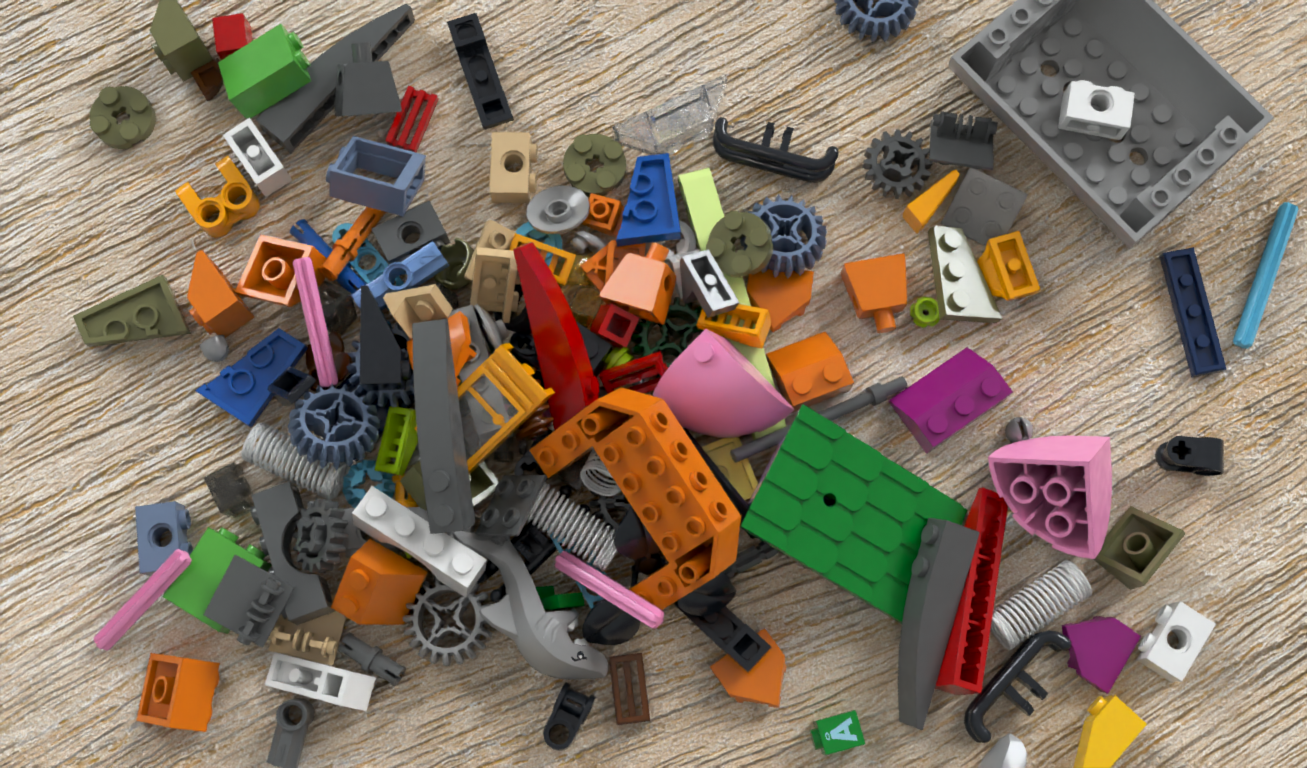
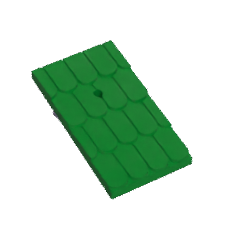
M802 404L786 436L773 452L748 502L750 507L740 528L902 624L907 592L912 576V564L917 558L922 542L921 534L923 528L927 525L928 518L948 520L962 525L968 509L930 486L928 482L886 458L879 451L847 433L842 427ZM823 499L829 502L830 507L824 504Z

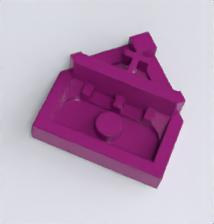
M1095 616L1091 620L1061 625L1063 635L1071 641V648L1069 649L1070 658L1067 661L1068 667L1076 669V674L1097 690L1108 694L1141 636L1114 617Z

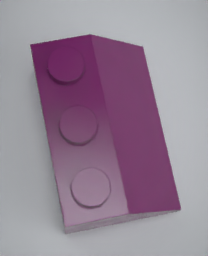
M966 347L888 402L925 453L928 454L1002 403L1013 391L991 363Z

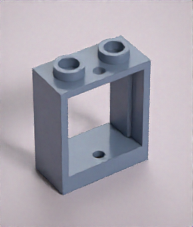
M353 136L347 146H343L340 149L335 164H330L328 167L326 182L330 183L329 196L404 216L424 182L426 155ZM357 168L397 178L393 185L353 173Z

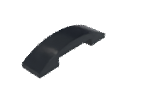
M477 13L448 21L447 24L483 129L486 130L514 121Z
M677 601L673 603L693 624L748 673L772 648L726 606L715 613L698 616L683 611Z

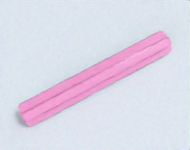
M310 257L295 259L293 267L321 387H330L331 384L335 386L338 384V376L312 260Z
M180 549L175 550L94 636V642L100 650H110L186 570L192 562L188 552Z
M563 551L560 555L556 556V569L652 629H656L663 623L664 611L567 551Z

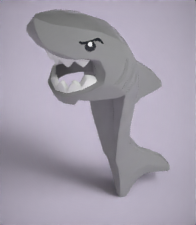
M465 531L452 533L455 540L477 554L488 558L500 569L506 587V595L499 602L479 610V613L493 628L515 641L520 654L532 668L541 674L556 679L581 680L606 677L608 662L604 654L592 648L584 638L574 639L572 643L568 636L569 631L572 632L579 625V613L573 607L570 611L545 612L532 577L519 552L510 540L505 541L503 546L493 543L491 541L492 536L477 535L475 534L476 532Z

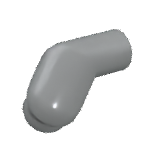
M584 230L575 233V238L570 242L571 247L576 252L584 253L586 248H588L594 254L608 244L603 239Z

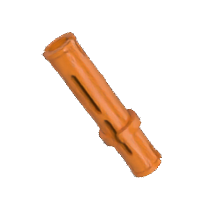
M366 207L343 238L337 239L332 245L333 251L318 268L320 274L330 281L336 280L347 263L355 260L358 256L357 250L372 233V228L376 227L387 212Z

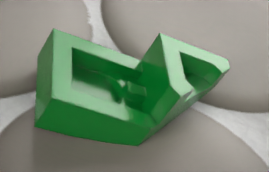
M554 586L536 587L544 610L585 606L582 592L555 595Z

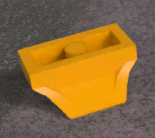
M1020 231L991 238L987 241L985 251L977 260V263L992 296L1002 297L1007 301L1037 294L1041 290Z

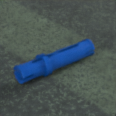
M305 219L297 221L296 224L304 233L293 225L290 229V234L300 243L314 246L327 258L333 251L331 247L315 232ZM349 262L338 275V278L334 280L342 286L352 299L351 295L357 291L353 285L358 289H361V286L367 285L352 271Z

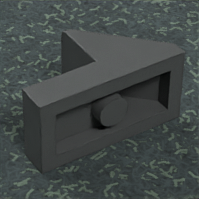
M709 249L681 257L680 272L684 304L698 300L708 318L735 310L739 301Z

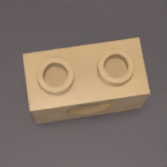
M492 132L490 195L493 203H529L531 201V193H536L537 175L531 173L532 163H537L538 146L537 144H532L530 132ZM511 164L522 165L518 172L512 173L507 171Z

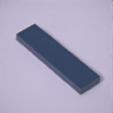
M1194 247L1162 253L1159 257L1191 378L1227 370Z

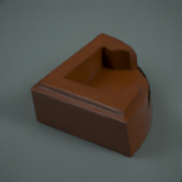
M218 58L190 72L207 101L215 97L223 85V78L218 65L220 60Z

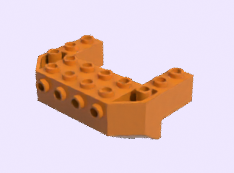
M621 387L595 400L529 450L547 478L571 466L594 449L669 562L629 589L661 610L714 579L736 561L741 515L664 399Z

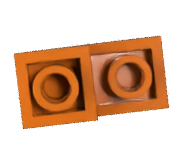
M591 193L589 197V214L582 224L617 238L625 206L619 200Z

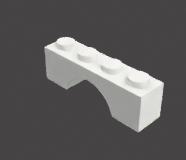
M371 486L352 512L354 526L380 543H389L412 555L424 564L439 581L465 598L485 571L487 562L485 558L446 533L430 534L428 521Z

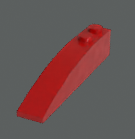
M530 242L514 248L513 252L545 390L552 388L555 392L548 399L551 417L554 418V430H556L595 400L599 399V382L596 376L593 375L589 356L570 306L550 268L534 243Z
M984 487L978 489L964 526L978 531L980 534L935 689L954 695L981 694L1008 511V505L1004 498H1000L997 492Z

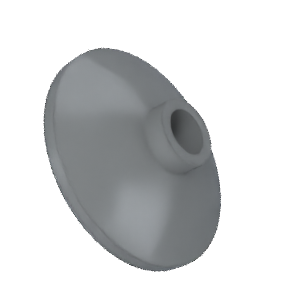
M565 185L554 186L539 192L531 199L527 206L526 215L530 225L537 231L546 234H560L578 227L588 216L590 204L586 194L580 189Z
M476 304L473 308L475 309L478 323L493 354L501 344H504L503 339L509 337L508 332L501 319L494 321L481 306Z

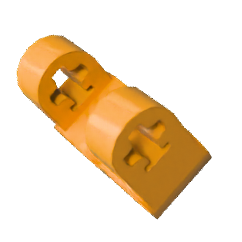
M229 155L215 163L227 181L221 190V194L215 198L201 199L188 181L174 190L196 223L204 232L214 238L227 235L234 223L254 217L260 208L258 196ZM246 195V199L243 203L238 205L234 204L235 200L239 196ZM219 213L216 221L208 223V219L212 214Z

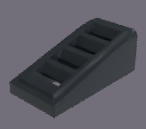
M288 367L268 386L267 390L280 404L287 406L296 402L313 386L316 380L309 374L293 367Z

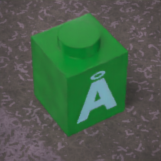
M856 710L813 721L814 729L810 730L811 740L815 750L821 749L822 755H829L866 744Z

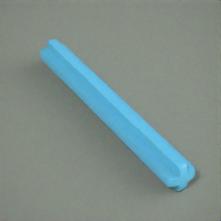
M1284 202L1278 208L1233 339L1234 345L1244 349L1251 347L1255 340L1299 210L1298 206L1289 202Z

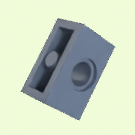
M173 501L135 507L140 574L152 576L177 549L188 552L190 556L193 547L191 542H188L187 529L191 527V517L189 510L185 509L184 505ZM170 530L172 533L171 542L167 546L162 547L160 538L164 532Z

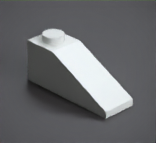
M274 652L265 685L339 706L367 711L376 677Z

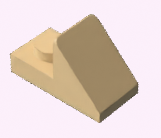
M436 284L386 293L383 297L392 316L409 339L413 338L412 323L448 318L453 310Z

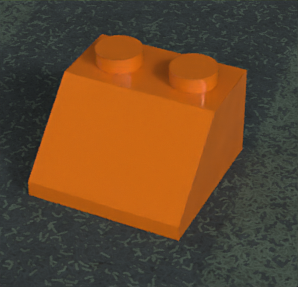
M260 234L235 293L240 296L292 307L301 302L293 261L304 257L311 258L318 291H320L325 277L320 274L318 268L326 260V257L314 246Z
M202 249L197 252L187 299L194 308L189 310L195 321L201 327L203 326L210 335L215 332L217 335H224L226 338L255 317L241 297L235 293L234 287L221 269Z
M826 332L766 354L767 361L782 397L795 409L791 413L799 411L802 404L810 407L849 392L854 384L841 351Z
M369 539L351 556L331 608L359 625H404L406 622L403 621V616L410 615L411 612L406 607V604L415 603V594L420 592L428 572L376 541Z
M150 653L136 721L168 728L206 732L213 712L212 700L214 690L219 683L218 670L220 663Z

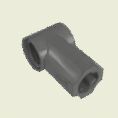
M304 698L291 699L279 706L276 712L277 725L267 763L281 768H298L308 727L312 723L315 714L314 707L308 700ZM293 705L298 706L302 711V719L298 724L292 722L289 717V710Z

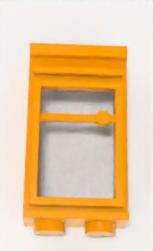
M510 343L501 344L491 356L457 387L469 474L555 393L552 388L544 390L532 377L535 372L528 364H520L510 353L514 348Z

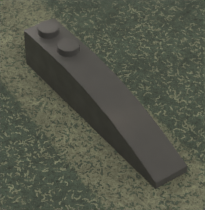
M404 4L375 18L322 53L307 68L311 82L259 113L256 121L263 132L291 154L335 107L337 65L353 63L351 44L370 42L372 62L378 61L415 22L411 7L408 4Z
M448 319L412 323L416 424L430 534L464 531L475 524Z
M928 518L927 525L923 528L921 534L922 542L917 558L912 564V576L903 612L899 644V722L923 730L980 534L978 531L948 520Z

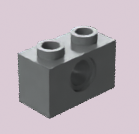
M430 200L406 211L404 216L398 215L372 228L389 264L402 262L432 241L440 252L443 245L450 243ZM412 233L420 234L417 242L412 244L405 242L408 235Z

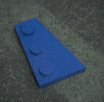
M669 153L637 157L627 204L622 215L621 228L616 239L617 246L681 239Z
M278 328L247 351L246 356L234 365L227 366L219 372L220 375L207 385L203 384L195 391L252 428L274 397L267 390L268 386L288 367L294 368L308 347Z

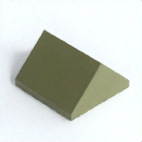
M1130 506L1107 534L1099 554L1093 560L1130 590L1146 585L1184 537L1185 532Z

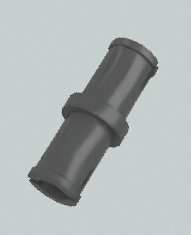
M350 632L342 640L345 645L340 644L338 647L340 653H344L361 664L362 670L367 673L370 671L374 672L391 683L392 686H396L402 679L399 676L400 674H405L406 667L401 666L382 654L383 650L378 646L371 647Z

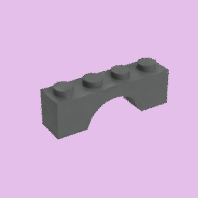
M288 481L251 495L254 506L250 507L251 515L256 525L261 526L263 536L259 538L260 545L264 554L270 557L272 563L269 573L295 587L281 613L283 618H288V621L299 625L335 612L331 608L333 600L327 580L316 574L300 572L291 557V540L293 533L298 528L295 522L302 518L301 509L304 508L299 489Z

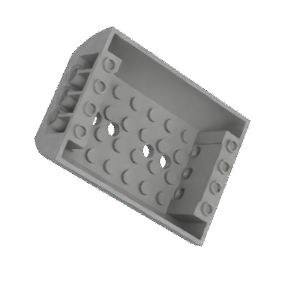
M1017 0L952 55L949 61V69L1129 250L1221 169L1274 118L1153 0ZM1041 66H1052L1056 70V75L1054 77L1044 75L1041 71ZM1085 80L1096 86H1117L1125 91L1134 92L1131 126L1122 137V142L1115 143L1106 137L1058 129L1063 88L1068 86L1071 81ZM1091 104L1093 109L1102 112L1099 106ZM1130 153H1140L1144 157V164H1134L1130 160Z

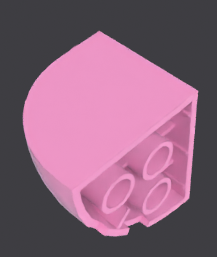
M707 329L670 365L653 393L654 397L664 399L683 428L699 434L720 438H735L764 431L786 418L795 410L730 340Z
M1048 436L1032 438L1005 445L995 450L988 457L992 480L999 497L1004 498L1014 513L1012 515L1013 518L1032 536L1036 534L1053 544L1052 548L1082 558L1095 559L1106 537L1111 509L1112 465L1110 437Z

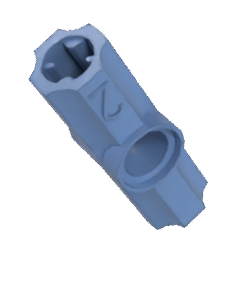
M432 241L402 262L389 264L381 276L365 286L369 287L381 310H384L388 307L383 299L386 293L418 288V286L450 265ZM402 274L407 275V280L403 285L394 286L395 278ZM359 289L351 296L361 310V289Z

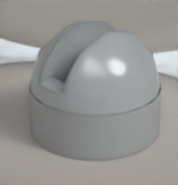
M224 335L211 337L200 344L203 355L210 361L220 362L228 356L229 346Z
M1014 418L1006 425V437L1012 443L1028 440L1033 435V425L1026 418ZM1017 422H1020L1022 424V427L1026 435L1025 437H1022V433Z

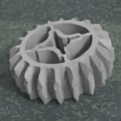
M435 576L434 582L436 587L432 588L427 581H424L422 586L426 593L424 595L420 592L415 594L416 598L419 599L417 605L413 603L406 604V607L413 610L414 614L413 616H403L404 622L413 623V627L406 628L404 634L407 636L416 634L417 637L412 639L409 645L412 648L423 645L418 653L420 657L424 658L432 651L430 663L436 664L440 655H443V665L450 666L451 656L454 655L457 664L461 665L464 663L463 652H466L468 657L474 659L476 657L472 649L474 645L482 650L486 648V645L479 640L481 635L488 638L492 637L493 633L484 629V624H490L479 613V610L491 604L481 605L488 598V594L482 592L475 596L480 587L476 583L466 598L461 596L458 601L455 600L450 606L441 607L433 599L445 593L458 592L439 581ZM470 601L476 614L473 631L466 627L463 622V614L467 610L466 606ZM426 609L435 618V625L430 631L432 634L428 638L423 628V616ZM437 609L451 615V611H454L453 619L462 630L460 631L458 628L447 625V629H444L445 621L442 619L443 616L437 612ZM450 633H457L466 640L462 644L451 648L436 646L440 639L443 640Z

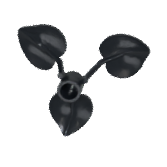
M630 504L626 515L615 531L614 544L621 555L634 560V565L631 567V588L637 584L639 573L650 575L666 565L665 559L660 557L659 553H662ZM721 572L714 579L679 599L677 603L688 614L698 616L712 614L731 602L736 595V588L732 585L728 575L725 572ZM603 599L587 615L582 628L583 638L587 642L595 644H622L635 636L639 630L640 621L606 599Z

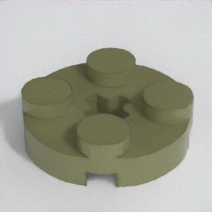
M128 86L106 87L102 89L99 97L91 107L89 116L90 128L106 145L115 149L134 147L132 144L138 143L141 139L144 142L152 134L156 124V114L151 102L141 91ZM126 111V114L130 116L129 120H123L121 124H118L117 115Z
M582 134L577 136L566 150L563 168L566 179L572 187L580 189L587 197H590L591 193L604 196L607 195V192L618 188L623 182L626 174V158L621 144L612 138L602 134ZM593 159H599V162L604 164L603 168H597L596 172H591L590 166L586 164Z
M730 211L713 227L706 250L709 249L720 270L726 275L734 278H743L741 276L749 274L754 275L768 264L773 254L771 231L762 219L752 213ZM746 237L744 242L748 245L747 248L734 252L735 241Z

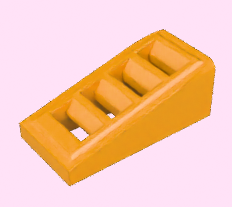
M957 170L951 171L906 206L902 217L915 233L918 234L923 230L951 192L960 176Z
M515 233L509 250L513 251L516 247L533 242L536 248L541 250L540 254L544 261L547 253L553 254L549 265L552 273H554L559 257L565 258L560 275H554L558 284L566 286L577 255Z
M738 304L735 310L719 314L716 322L711 321L712 317L708 318L702 308L696 324L698 329H707L727 339L762 349L771 326V318L767 309ZM727 316H732L730 323L725 324ZM741 319L745 320L743 327L738 326Z

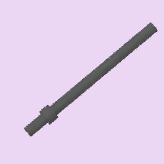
M901 376L883 385L877 383L866 388L864 393L818 412V414L833 421L869 404L873 406L886 401L888 396L906 389L907 382ZM791 425L731 450L730 454L733 461L737 463L780 444Z

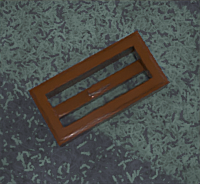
M642 653L609 657L616 724L624 725L650 721ZM630 661H636L643 712V715L636 716ZM623 662L629 717H623L616 664Z

